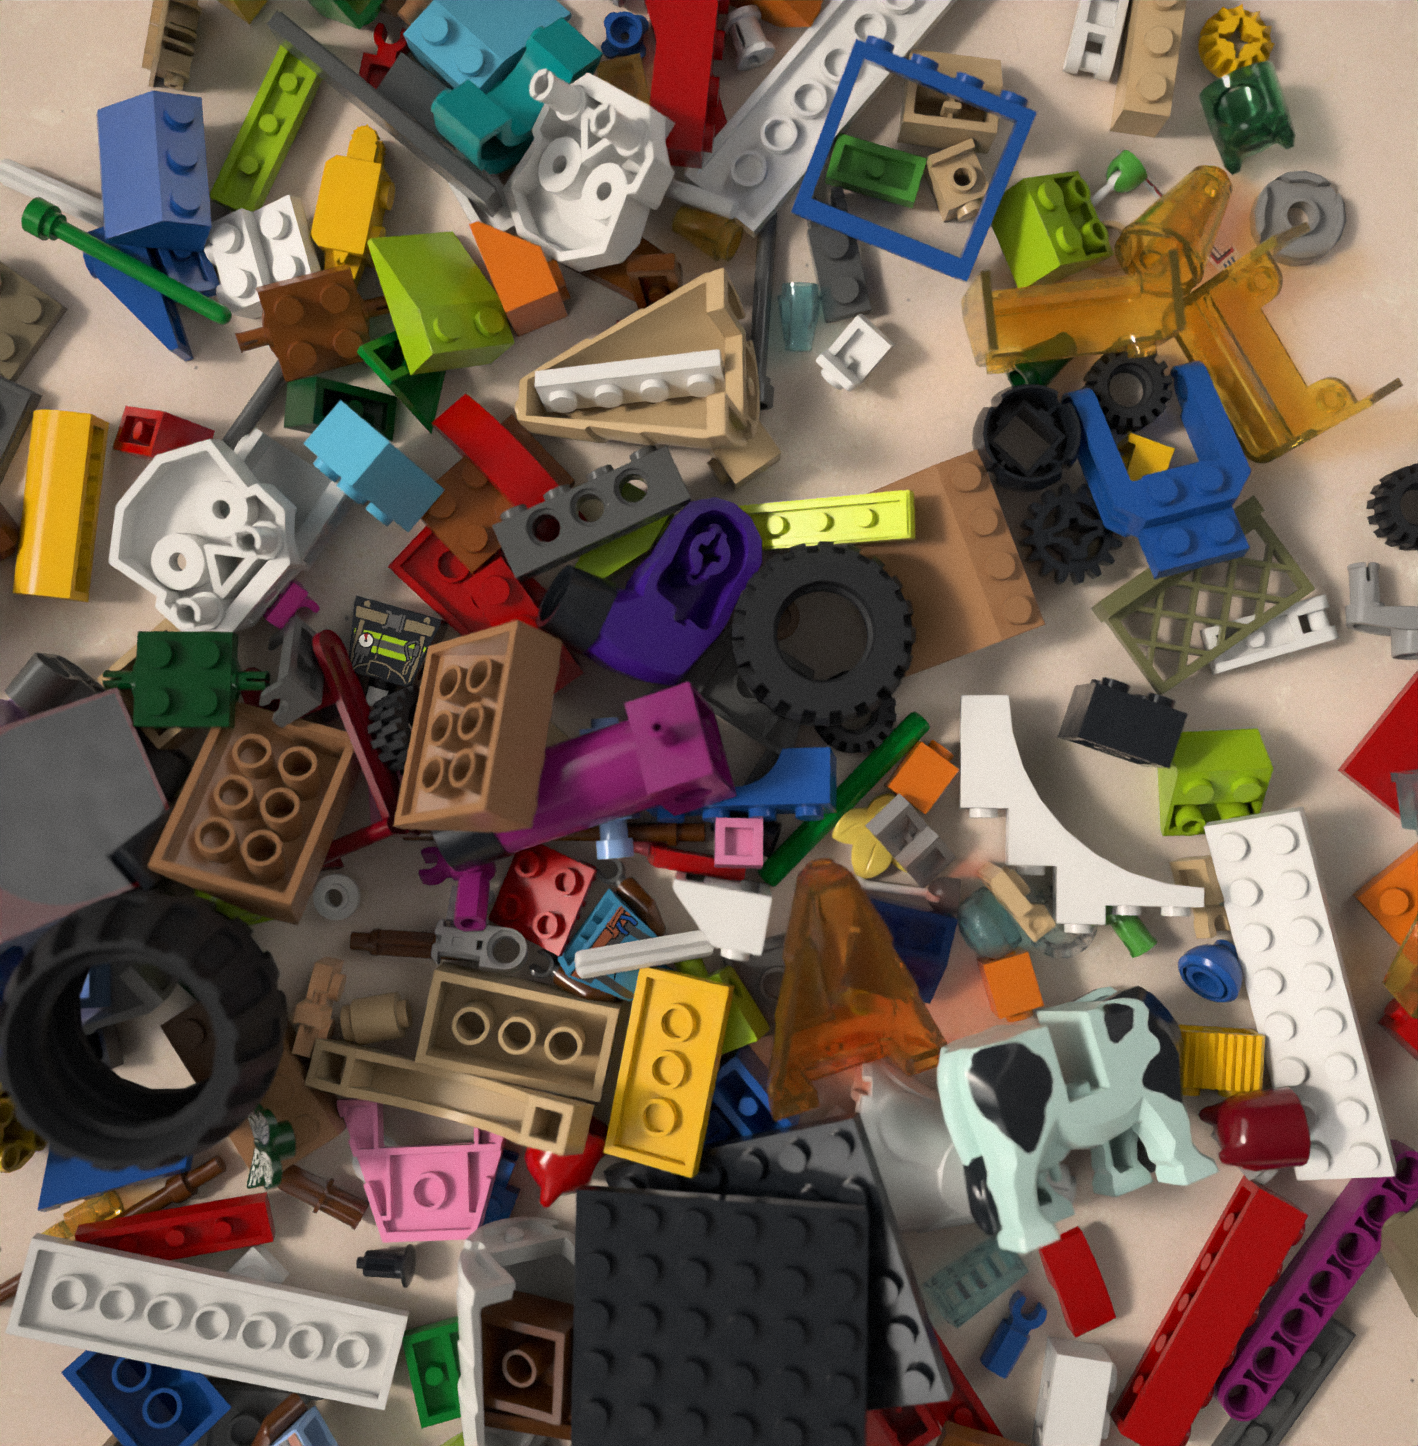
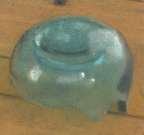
M979 888L965 897L960 903L957 911L958 932L965 944L982 957L1001 959L1012 953L1021 943L1022 937L1015 924L988 888Z

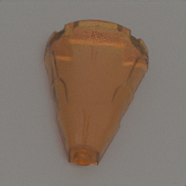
M818 858L808 862L806 868L797 875L782 950V960L785 966L775 1011L776 1027L767 1076L769 1109L775 1121L820 1107L818 1091L811 1083L812 1081L887 1056L909 1077L936 1068L939 1064L941 1048L948 1044L921 999L917 984L891 945L894 938L859 881L845 866L835 863L830 858Z

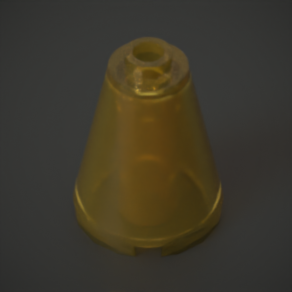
M1209 165L1195 167L1120 233L1114 245L1116 260L1124 273L1131 279L1136 273L1148 281L1144 289L1165 297H1184L1201 282L1233 192L1232 182L1223 169Z

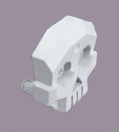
M547 69L539 70L533 76L529 90L532 98L544 103L531 130L535 139L503 187L517 234L526 241L540 246L544 253L556 261L579 272L622 263L640 244L650 208L658 209L675 174V171L670 166L665 139L675 123L647 104L589 72L574 83L568 84Z
M208 439L156 455L115 507L108 563L157 596L155 608L181 632H237L255 626L267 612V608L271 607L278 599V595L282 594L289 586V582L294 580L306 566V564L299 560L294 539L295 512L297 507L273 484H260L244 461L223 440ZM224 501L230 507V513L226 518L220 511L221 504ZM180 554L186 558V567L183 570L177 562ZM236 557L245 558L238 566Z

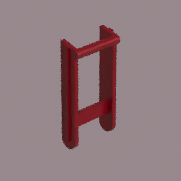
M324 629L316 633L312 641L315 655L324 674L322 704L299 717V719H304L336 704L382 820L333 840L321 871L343 868L344 865L341 857L388 837L415 838L421 835L419 829H400L393 826L401 783L396 772L388 769L390 760L382 763L378 758L382 753L380 747L376 749L372 747L371 741L376 740V735L368 734V725L375 722L368 719L371 710L349 660L344 643L334 631ZM249 667L242 672L262 671L256 667ZM241 690V696L245 704L274 712L279 709L280 698L273 699L270 704L261 706L259 702L263 691Z

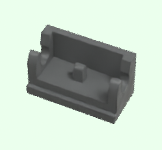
M297 615L291 617L288 625L274 633L269 639L268 650L270 651L277 649L279 645L283 644L278 681L263 690L259 702L261 706L270 704L273 699L280 698L279 709L273 714L272 721L281 728L322 704L324 674L312 644L316 632Z

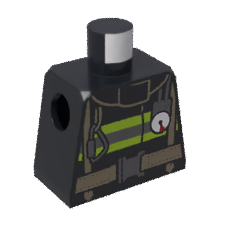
M356 595L349 660L355 673L370 677L365 692L368 705L373 706L376 701L394 693L397 685L404 687L418 685V688L421 686L428 646L442 642L449 626L447 621Z

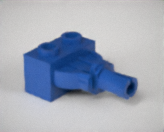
M749 1045L724 1053L720 1058L704 1144L793 1126L799 1123L802 1112L801 1108Z

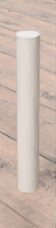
M673 178L664 195L729 219H733L738 211V201Z

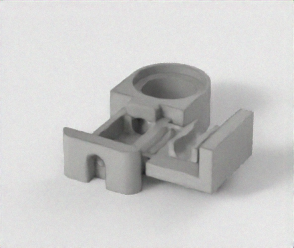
M452 885L446 920L451 921L450 927H447L444 919L439 920L436 924V944L432 945L431 957L434 962L440 965L441 957L479 962L481 971L511 974L520 970L528 959V947L523 935L512 928L488 925L489 919L486 922L485 932L484 930L463 932L457 929L454 925L457 886ZM490 890L488 904L492 905L495 901V894ZM513 939L520 945V953L513 962L501 963L494 958L493 950L500 940Z

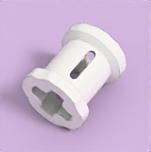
M756 5L740 7L730 12L721 22L722 30L726 31V35H730L736 50L737 58L735 63L737 68L743 71L757 68L767 63L776 51L773 43L766 40L759 22L761 12Z

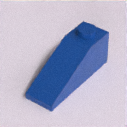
M104 226L87 232L105 242ZM110 244L161 272L153 248ZM83 252L86 267L94 279L98 278L169 351L185 362L194 359L176 303H173L171 298Z

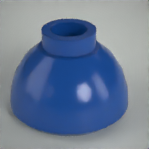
M1217 940L1214 944L1195 946L1185 952L1178 961V970L1183 981L1196 994L1207 1000L1224 1003L1231 1002L1237 998L1241 990L1243 975L1236 947L1226 940Z

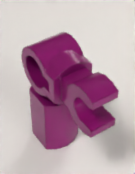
M433 846L421 849V855L426 864L437 863L433 868L419 870L418 875L423 884L428 886L438 885L447 878L458 881L454 913V925L456 928L463 932L483 931L486 928L489 881L496 872L495 862L464 872H456L447 864L438 847Z

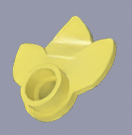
M882 794L875 797L867 807L850 809L841 817L833 829L832 837L835 840L845 844H852L851 863L856 876L864 879L873 878L884 872L891 863L898 869L906 872L865 826L897 796L895 794Z

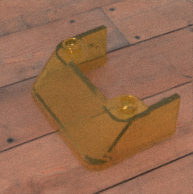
M1307 222L1270 237L1176 302L1169 313V327L1174 338L1189 362L1199 360L1207 368L1244 455L1255 463H1269L1372 406L1403 386L1398 377L1357 400L1349 385L1336 377H1325L1307 386L1261 309L1279 295L1283 285L1282 272L1273 256L1308 233L1311 228Z
M1178 248L1168 249L1142 274L992 291L990 270L980 271L961 299L963 321L976 366L986 367L987 374L1011 372L1015 370V364L1125 351L1128 353V358L1152 356L1157 354V346L1166 343L1186 329Z

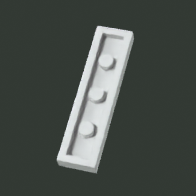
M720 349L548 369L535 371V389L546 412L569 413L575 409L599 406L613 408L620 404L643 401L657 403L669 398L687 396L707 397V395H712L713 393L725 392V366Z

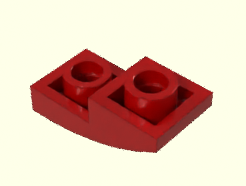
M1078 1226L1060 1234L1059 1240L1038 1248L1047 1280L1057 1292L1066 1325L1075 1338L1116 1318L1096 1260L1082 1230Z

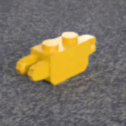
M368 124L366 126H357V129L353 130L354 133L351 135L352 140L349 142L347 156L335 155L325 162L310 234L325 254L324 270L348 264L352 271L356 289L365 267L374 268V262L367 242L370 238L386 237L385 227H382L385 210H391L395 197V184L391 182V178L384 168L386 148L383 141H380L378 132L369 127Z

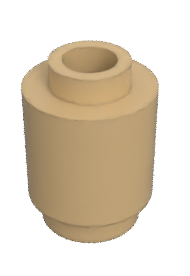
M396 991L353 999L351 1004L341 1007L340 1022L345 1041H356L358 1045L403 1038L406 1033V1027L412 1026L413 1016L409 1000H402L399 992Z

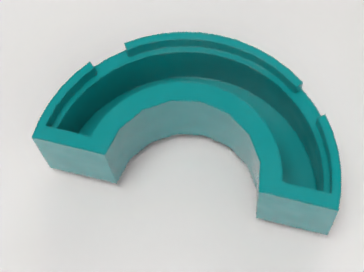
M560 17L547 27L539 26L531 33L525 44L526 51L517 66L504 81L500 80L494 84L488 94H485L468 79L453 90H443L434 100L431 112L434 114L436 129L481 171L484 169L491 175L502 173L516 166L535 139L531 130L544 103L532 98L529 90L531 80L539 70L547 69L568 84L574 83L588 72L594 75L603 53L563 17Z

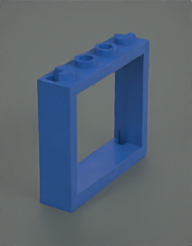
M868 35L866 42L856 38L791 213L962 282H967L1037 112L1026 108L1028 99L1016 93L1002 90L1000 96L982 90L984 82L972 75L957 72L956 77L952 78L938 72L940 64L930 58L913 53L911 59L908 60L893 54L895 46L881 38ZM863 62L1014 123L960 257L812 199Z

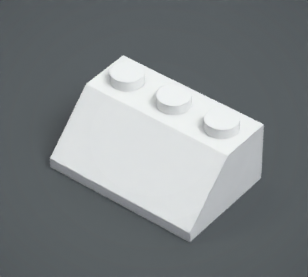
M677 871L673 890L711 946L721 948L720 955L733 960L749 961L750 954L761 956L772 901L769 885L745 879L739 882Z

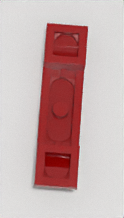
M465 393L432 422V426L462 458L465 456L513 507L521 504H526L528 509L545 501L543 498L545 493L559 487L555 480L521 443L468 394ZM579 510V518L582 521L588 522ZM554 519L542 521L537 527L536 536L542 542L555 540L560 533V523Z

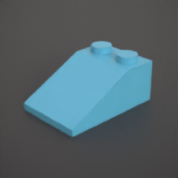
M433 0L403 35L413 57L448 89L453 90L469 79L485 94H488L494 84L500 80L504 81L517 66L526 51V41L539 26L547 27L560 17H563L568 22L572 16L557 0Z

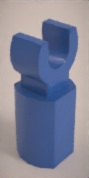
M1017 1290L1009 1300V1317L1001 1320L980 1357L981 1363L988 1370L1004 1379L1008 1378L1029 1342L1030 1335L1028 1333L1030 1330L1041 1326L1047 1316V1309L1040 1302L1035 1306L1032 1313H1021L1026 1297L1020 1290Z

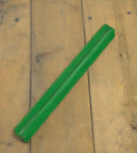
M911 712L882 741L883 743L876 747L837 787L836 813H824V819L804 821L772 853L770 858L763 863L762 868L757 871L758 875L769 886H777L836 826L841 817L852 809L929 731V723L919 713Z

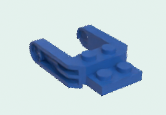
M1199 360L1176 365L1170 371L1174 382L1175 394L1182 409L1180 418L1199 462L1144 475L1138 481H1132L1129 478L1093 390L1084 388L1064 393L1061 399V404L1069 402L1072 404L1079 418L1081 445L1077 459L1105 528L1124 537L1132 535L1138 538L1154 580L1243 557L1250 549L1232 506L1244 487L1251 469L1207 368Z

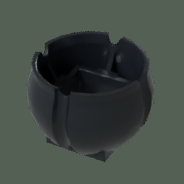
M1036 384L1010 386L993 396L991 399L992 406L983 407L978 414L973 427V450L977 449L987 472H992L996 476L995 483L1000 487L1014 492L1026 493L1043 490L1062 478V469H1070L1075 463L1081 445L1079 418L1070 402L1061 404L1058 401V391ZM1015 415L1049 444V447L1028 470L994 441L996 436Z

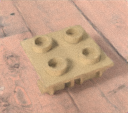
M153 0L141 67L151 70L148 86L153 87L155 76L164 78V85L175 90H182L184 83L189 82L192 61L190 56L194 55V48L187 43H195L197 39L195 33L197 32L199 16L202 10L198 6V0Z

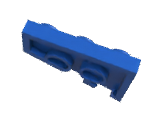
M49 1149L37 1210L41 1212L61 1208V1205L78 1200L93 1199L103 1196L106 1192L131 1185L138 1186L190 1171L193 1156H187L183 1161L175 1165L160 1169L139 1171L137 1166H130L125 1170L114 1172L91 1168L92 1163L75 1157L65 1159Z

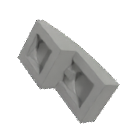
M900 794L892 799L865 825L921 888H925L956 858L939 835L925 823L913 806Z

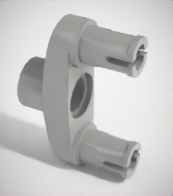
M1366 562L1348 565L1350 605L1345 607L1346 626L1359 632L1391 637V657L1393 659L1417 660L1418 606H1385L1384 603H1380L1379 563L1370 562L1368 567H1366Z

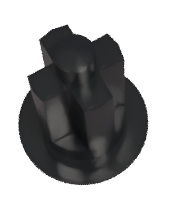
M408 1244L405 1251L399 1252L367 1250L364 1257L359 1256L357 1258L356 1267L363 1269L365 1277L401 1279L402 1286L407 1288L411 1284L415 1273V1248L412 1244Z

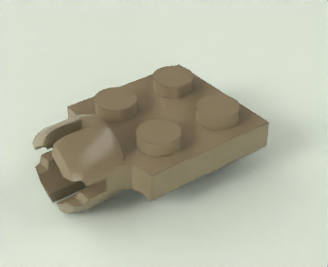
M1 261L0 374L16 382L67 311V308Z

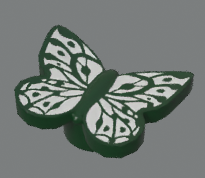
M259 1103L248 1117L255 1148L247 1188L253 1189L264 1186L266 1190H270L280 1185L283 1175L281 1161L294 1158L296 1140L291 1123L288 1120L277 1122L272 1111L268 1108L264 1109Z

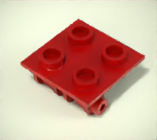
M543 844L516 852L489 915V921L501 927L515 929L523 935L524 939L562 957L566 945L571 941L569 938L575 923L581 917L580 911L587 903L585 899L593 881H596V866L583 860H574Z

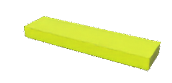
M911 490L738 506L752 518L762 539V552L789 550L791 547L805 543L806 547L817 546L819 541H832L833 546L915 540L914 492Z

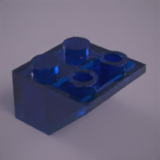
M861 892L840 983L862 986L870 990L930 1004L948 964L958 919L952 914L939 912L931 908Z

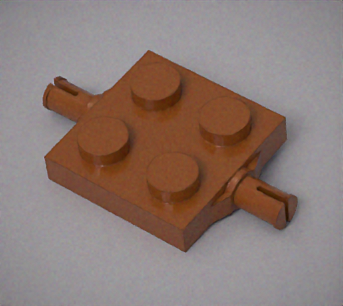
M348 264L255 287L263 310V327L235 333L241 353L269 345L271 351L278 358L285 381L288 382L364 361L357 353V350L361 345L371 341L369 336V319L389 314L390 311L384 295L367 300L362 298L356 289L351 268Z

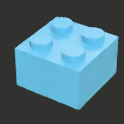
M341 400L303 443L318 456L313 465L333 482H336L341 477L342 479L336 486L357 504L361 503L364 505L367 501H370L365 509L387 527L392 521H395L409 532L445 490Z

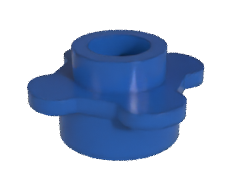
M625 11L608 14L604 19L606 40L601 44L604 56L609 59H614L617 56H626L632 61L642 60L646 55V47L643 41L644 34L649 30L647 19L642 15H634ZM626 33L629 35V39L622 40L621 35Z

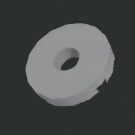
M1309 171L1287 172L1268 183L1255 198L1249 215L1251 235L1258 249L1272 261L1287 266L1308 265L1325 256L1340 240L1346 223L1345 203L1340 193L1336 195L1335 191L1330 187L1332 183L1326 178ZM1290 208H1299L1306 213L1308 217L1307 228L1297 229L1289 223L1287 213Z

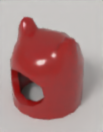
M592 1115L582 1154L561 1156L527 1146L524 1157L527 1170L541 1188L539 1202L544 1208L550 1207L560 1196L576 1193V1189L580 1185H589L592 1182L591 1176L596 1165L606 1155L603 1152L608 1131V1125L596 1116Z

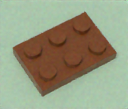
M512 414L501 423L559 486L569 484L570 488L575 485V480ZM464 456L436 481L445 490L420 520L474 575L503 550L492 525L501 522L500 515L506 510L513 508V506Z

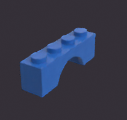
M830 747L783 748L776 764L769 773L754 783L735 787L736 797L676 816L672 815L661 805L646 811L653 817H657V821L660 823L677 824L685 822V816H702L703 821L715 823L716 817L731 818V815H749V818L763 819V822L777 820V814H795L796 819L803 821L824 819V813H836L837 758Z

